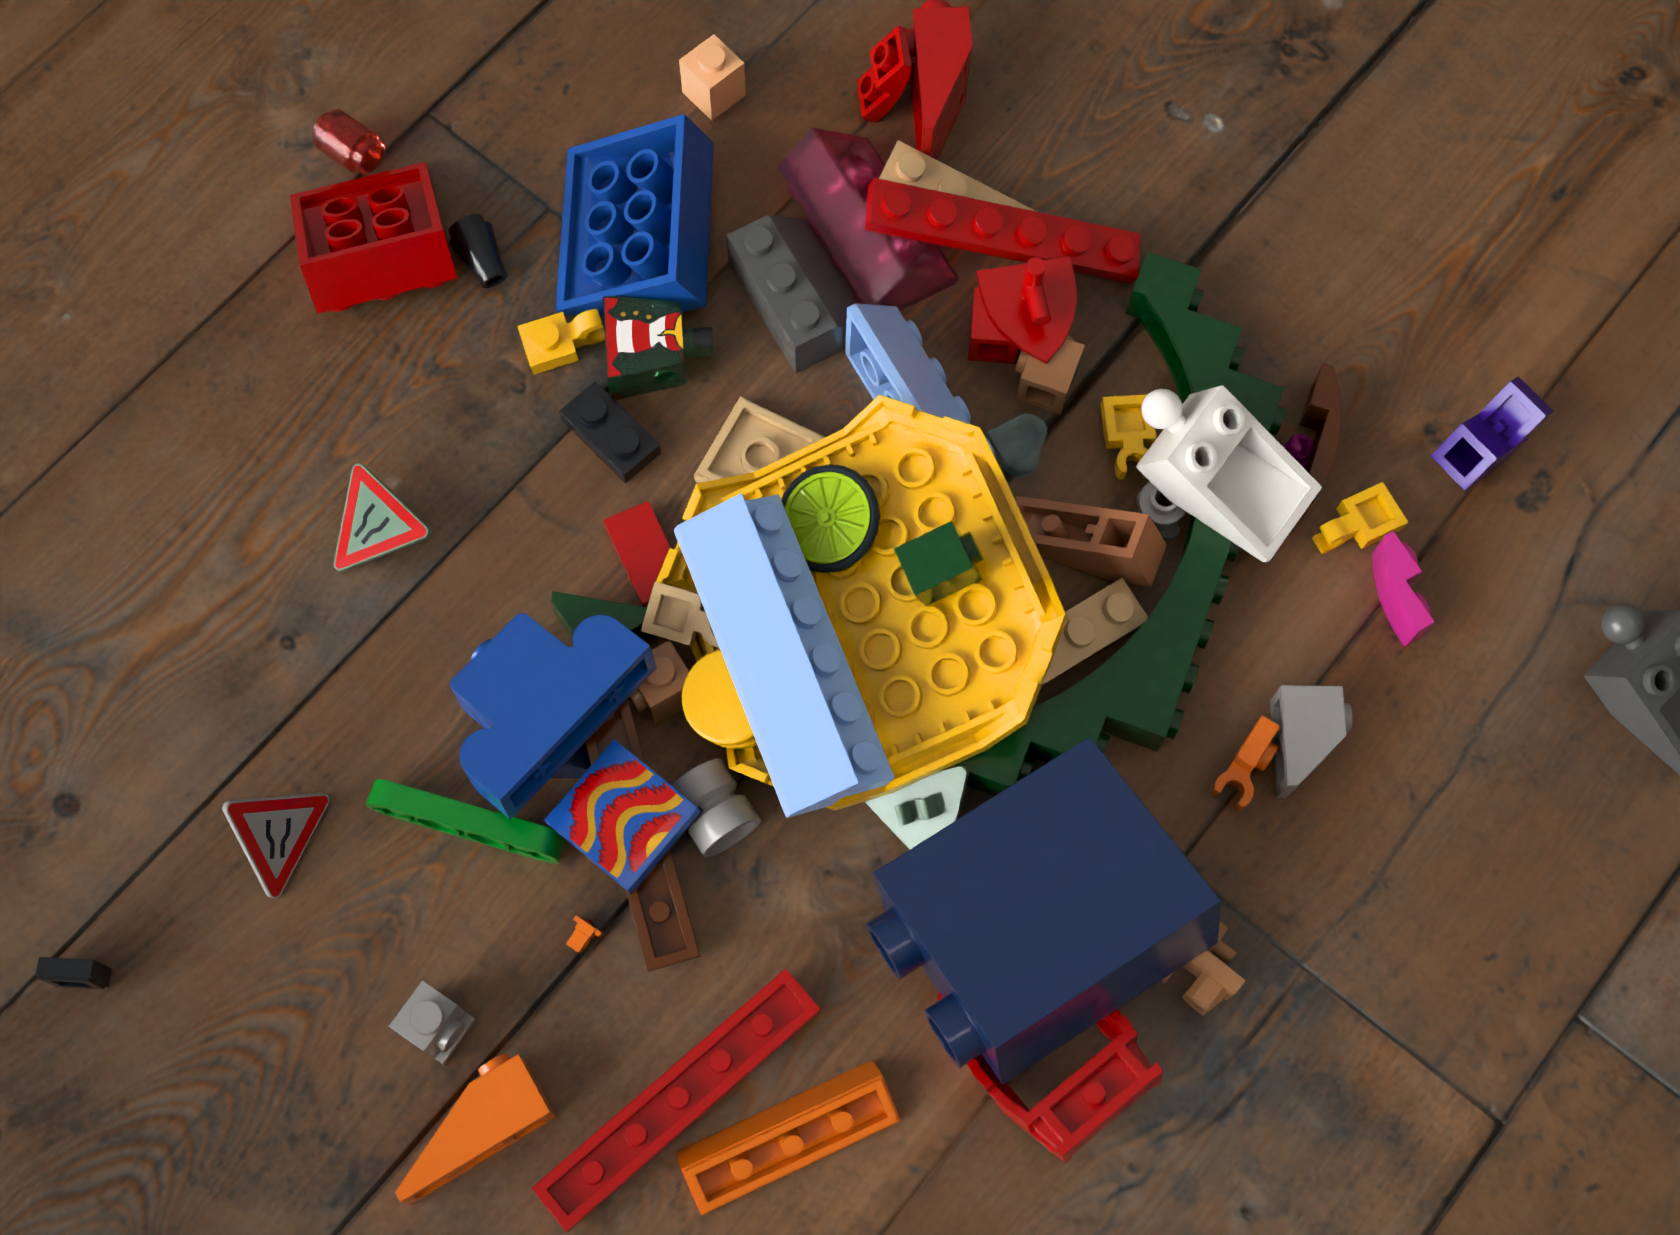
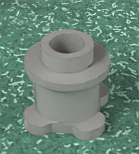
M1151 482L1147 483L1136 497L1137 513L1149 514L1164 540H1174L1180 531L1177 522L1184 517L1186 511L1169 501Z

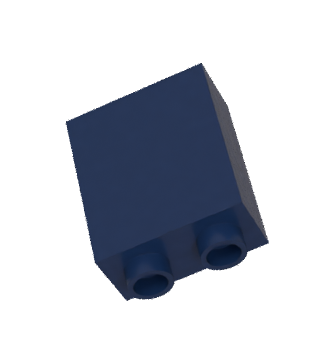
M1088 737L873 872L885 912L865 924L881 956L899 980L922 967L943 997L926 1008L924 1014L938 1040L954 1063L961 1068L982 1054L1003 1085L1217 944L1221 900L1093 740Z

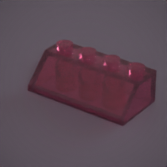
M811 127L778 164V169L787 181V190L801 203L809 216L808 221L811 228L823 238L832 253L831 259L833 263L847 276L855 289V298L860 304L897 306L898 310L902 311L954 285L960 279L938 245L864 230L868 185L874 178L879 179L885 167V163L868 137Z

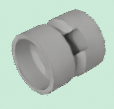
M716 758L698 765L671 785L701 811L692 822L688 831L704 857H712L731 848L750 835L761 823L760 817L746 795H736L734 793L738 786L737 781L722 759Z

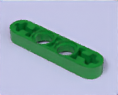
M375 779L366 801L368 808L380 814L547 863H559L566 843V839L552 828L515 817L510 820L502 813L387 780Z

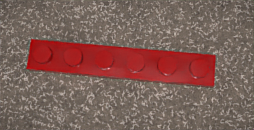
M874 178L868 185L864 230L1025 263L1034 257L1041 258L1042 260L1070 257L1075 273L1129 284L1138 278L1141 233Z
M785 968L531 1189L564 1231L569 1233L821 1012V1009Z

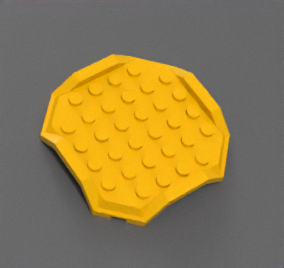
M882 395L876 397L843 429L755 472L696 483L682 517L683 520L687 521L742 493L744 500L779 495L780 499H782L789 485L803 472L816 466L829 464L845 466L858 472L873 488L879 503L880 522L878 533L870 549L859 561L843 570L829 573L811 570L810 572L895 778L886 786L840 798L832 806L826 807L833 811L894 793L986 751L1027 724L1068 619L1047 567L981 428L946 416L940 418L919 411L913 405ZM952 521L962 535L969 531L972 533L984 559L976 563L982 580L925 606L914 595L894 548ZM677 542L675 549H669L656 582L698 593L680 545ZM697 632L694 645H690L696 662L705 655L720 649L710 645L704 639L702 633ZM758 745L746 749L726 748L729 769L773 786Z

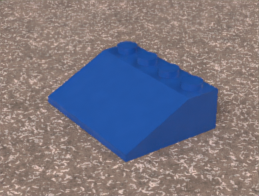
M685 114L568 148L555 309L557 313L563 312L564 315H578L587 310L598 309L599 315L605 316L604 298L619 299L616 308L610 311L613 316H619V312L622 310L627 312V316H632L631 312L634 309L640 311L639 316H644L646 313H651L653 316H662L669 312H685L706 306L714 142Z

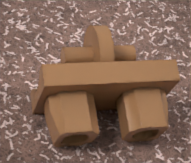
M1221 920L1219 923L1218 943L1183 965L1196 979L1182 998L1189 1006L1203 1016L1223 999L1226 1001L1236 994L1246 981L1227 966L1237 952L1221 940L1229 929V926ZM1173 973L1162 979L1161 982L1165 983Z

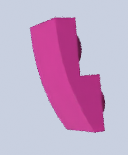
M1392 531L1383 537L1372 552V569L1375 586L1385 615L1394 633L1405 648L1419 640L1435 621L1431 617V610L1425 598L1421 594L1414 592L1410 587L1422 572L1418 566L1417 556L1408 544L1401 542L1395 532Z

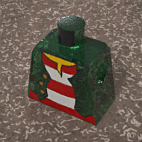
M603 296L607 381L610 395L614 400L684 385L687 383L686 358L714 356L712 327L684 329L680 303L676 301Z

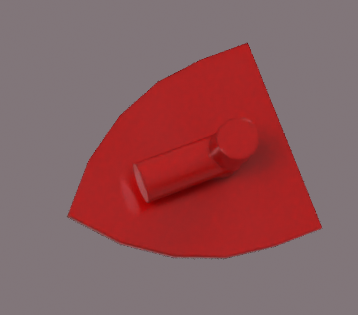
M1034 257L1024 264L976 271L980 293L987 312L1001 333L1021 351L1047 364L1063 345L1074 321L1077 290L1070 257L1050 260Z

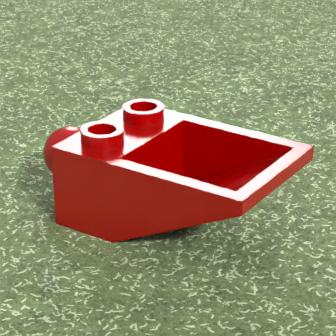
M927 0L920 8L913 9L911 28H906L911 60V73L907 85L910 84L916 150L938 160L966 101L973 44L969 6L951 7L945 0Z

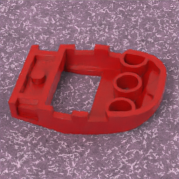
M939 992L937 996V1001L943 998ZM1118 1009L1094 1024L1111 1043L1031 1110L1028 1109L1007 1083L1002 1085L982 1054L967 1063L972 1072L971 1074L988 1092L1001 1111L1065 1164L1072 1159V1155L1149 1089L1153 1086L1156 1088L1162 1081V1068L1158 1062L1151 1066L1137 1045L1138 1033L1125 1015L1122 1016Z

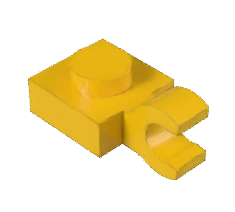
M598 309L584 311L578 314L570 323H567L564 313L560 312L517 326L533 375L577 362L579 358L575 348L597 344L606 340Z
M1381 482L1342 500L1336 508L1341 517L1321 525L1319 528L1321 533L1314 535L1312 540L1321 554L1338 548L1353 537L1360 548L1363 549L1382 540L1386 534L1392 531L1395 533L1402 531L1409 522L1385 484Z

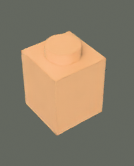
M715 34L679 60L682 92L711 121L746 96L744 62Z

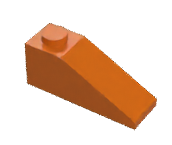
M505 1053L491 1059L478 1069L481 1076L468 1084L395 1191L400 1203L408 1205L416 1203L557 1118L524 1058L517 1054L510 1059L508 1054Z

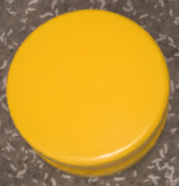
M719 649L705 655L691 668L683 685L682 707L688 723L701 737L718 746L728 749H746L756 746L757 742L721 650Z

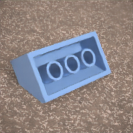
M855 303L847 307L845 354L873 400L882 395L913 405L919 411L940 418L946 416L970 424L971 417L965 402L960 396H952L946 386V375L941 364L934 357L929 359L922 348L921 334L912 320L905 321L897 306ZM988 441L989 446H990V448H991V450H992V452H993V454H994V456H995L994 450H993V448H992L990 442Z

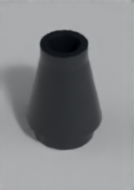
M468 215L456 221L449 228L448 232L451 236L449 245L477 277L482 288L494 287L507 278L508 275L502 264L493 226L490 222L485 221L482 215Z

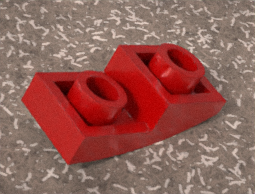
M900 25L895 27L870 50L872 67L857 79L861 115L864 120L877 123L898 101L908 83L911 73V60L906 28Z

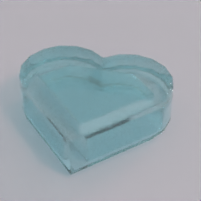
M1023 414L987 431L986 438L1002 466L1009 474L1015 477H1026L1034 473L1039 465L1040 449L1046 440L1047 427L1040 417L1034 414Z

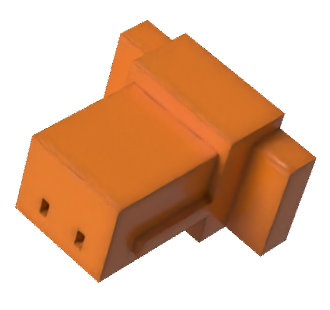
M575 915L573 920L577 922L576 929L566 945L578 953H582L595 935L602 938L604 933L595 927L596 923L592 922L591 919L585 921Z

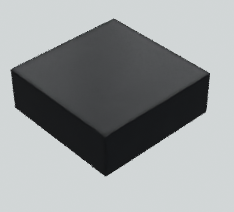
M39 957L36 976L39 977V980L55 987L105 989V987H109L112 969L92 959Z

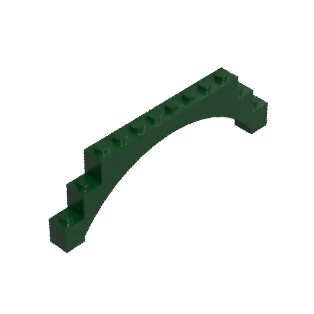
M1147 251L1132 291L1126 314L1139 319L1158 347L1174 379L1181 403L1183 404L1190 394L1223 385L1270 434L1277 435L1286 413V408L1279 406L1284 387L1237 372L1245 348L1237 346L1242 328L1197 313L1204 290L1196 288L1202 270ZM1191 515L1177 570L1169 587L1147 620L1128 642L1097 670L1061 694L1034 706L1027 724L986 751L955 764L954 767L962 765L969 770L966 786L996 796L1030 774L1035 760L1027 758L1025 755L1048 763L1088 737L1093 740L1103 754L1110 735L1156 752L1166 737L1174 740L1184 711L1177 709L1176 705L1181 691L1187 694L1191 692L1199 670V665L1191 663L1196 647L1205 649L1215 621L1206 618L1211 603L1217 605L1221 603L1228 585L1229 577L1221 574L1225 561L1227 559L1234 562L1240 547Z

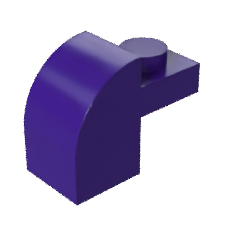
M1516 377L1478 415L1462 423L1431 457L1464 490H1467L1484 479L1528 440L1527 437L1554 411L1521 378Z

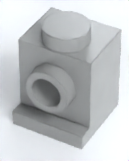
M421 981L389 1027L445 1065L477 1020L449 998L424 981Z

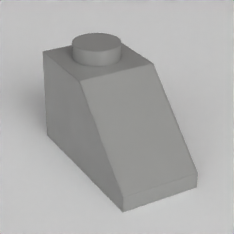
M1281 685L1270 699L1271 721L1280 726L1272 738V742L1279 746L1273 756L1276 798H1287L1347 736L1346 734L1350 733L1352 728V709L1349 703H1344L1343 686Z

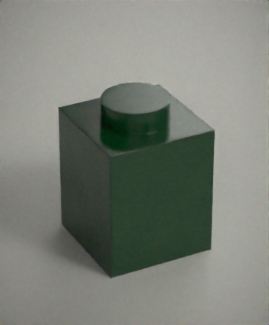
M952 521L894 548L914 595L925 606L982 580L976 563L984 559L972 533L969 531L962 535Z

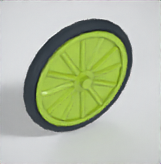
M829 464L816 466L803 472L793 480L781 499L811 571L829 573L852 566L867 553L878 533L880 511L875 492L863 476L845 466Z

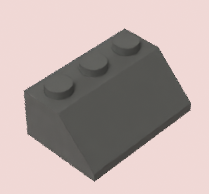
M766 215L726 235L728 264L795 373L845 350L847 307L855 303H863L809 219Z

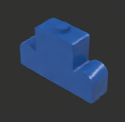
M519 613L493 639L482 642L474 651L471 661L450 681V687L462 709L485 728L469 735L461 745L459 753L461 766L478 793L510 820L657 668L650 645L618 620L608 615L588 617L574 631L572 640L574 645L567 647L529 615Z

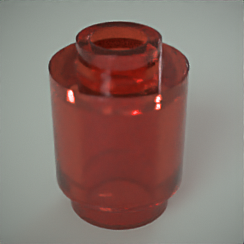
M341 109L324 113L316 121L313 128L314 146L319 151L352 173L360 172L363 175H367L378 167L383 159L385 147L379 141L377 133Z

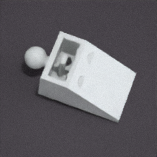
M1223 385L1190 394L1183 404L1177 394L1171 390L1156 389L1150 392L1143 400L1141 407L1142 416L1151 427L1164 430L1136 465V468L1169 501L1260 561L1269 562L1322 486Z

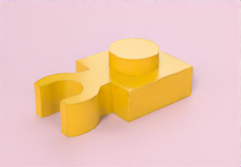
M1148 394L1102 398L1100 408L1106 449L1120 448L1114 465L1115 475L1118 480L1124 479L1126 476V463L1129 461L1139 463L1148 451L1146 447L1152 446L1157 439L1156 428L1148 425L1142 416V403Z

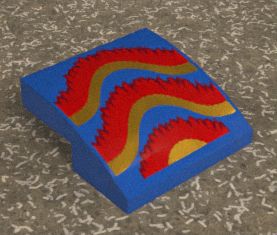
M613 739L544 821L632 894L701 811L656 772Z

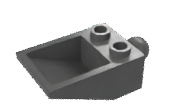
M1621 603L1613 605L1604 612L1601 619V629L1604 635L1614 644L1583 676L1609 713L1680 775V610H1646L1642 614L1636 607L1630 604Z

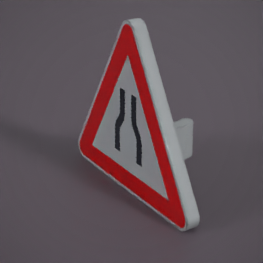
M319 792L227 800L223 804L222 811L268 897L276 899L281 896L329 804L330 799L327 794Z

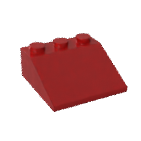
M426 162L290 195L299 266L317 314L327 311L340 312L351 308L355 304L375 299L388 300L402 292L422 287L435 288L443 285L446 281L457 279L452 254Z

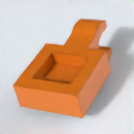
M1263 715L1259 718L1226 769V772L1222 773L1212 785L1211 795L1216 798L1224 786L1232 785L1240 793V799L1236 803L1234 810L1241 812L1246 808L1254 795V786L1250 779L1252 770L1256 768L1263 772L1279 748L1278 745L1271 742L1280 727L1278 724Z

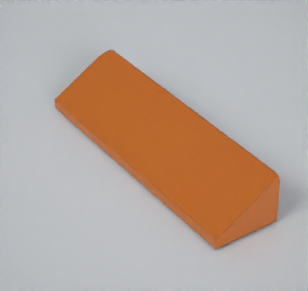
M869 1061L676 1152V1157L702 1216L896 1124L901 1119L882 1073L874 1061Z

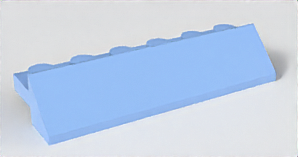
M742 493L677 525L674 533L786 818L832 806L840 798L886 786L895 778L780 496L773 495L744 500Z

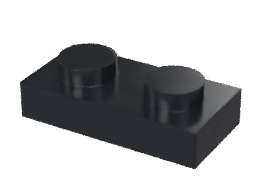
M596 381L559 411L561 420L624 483H627L661 454L660 444Z

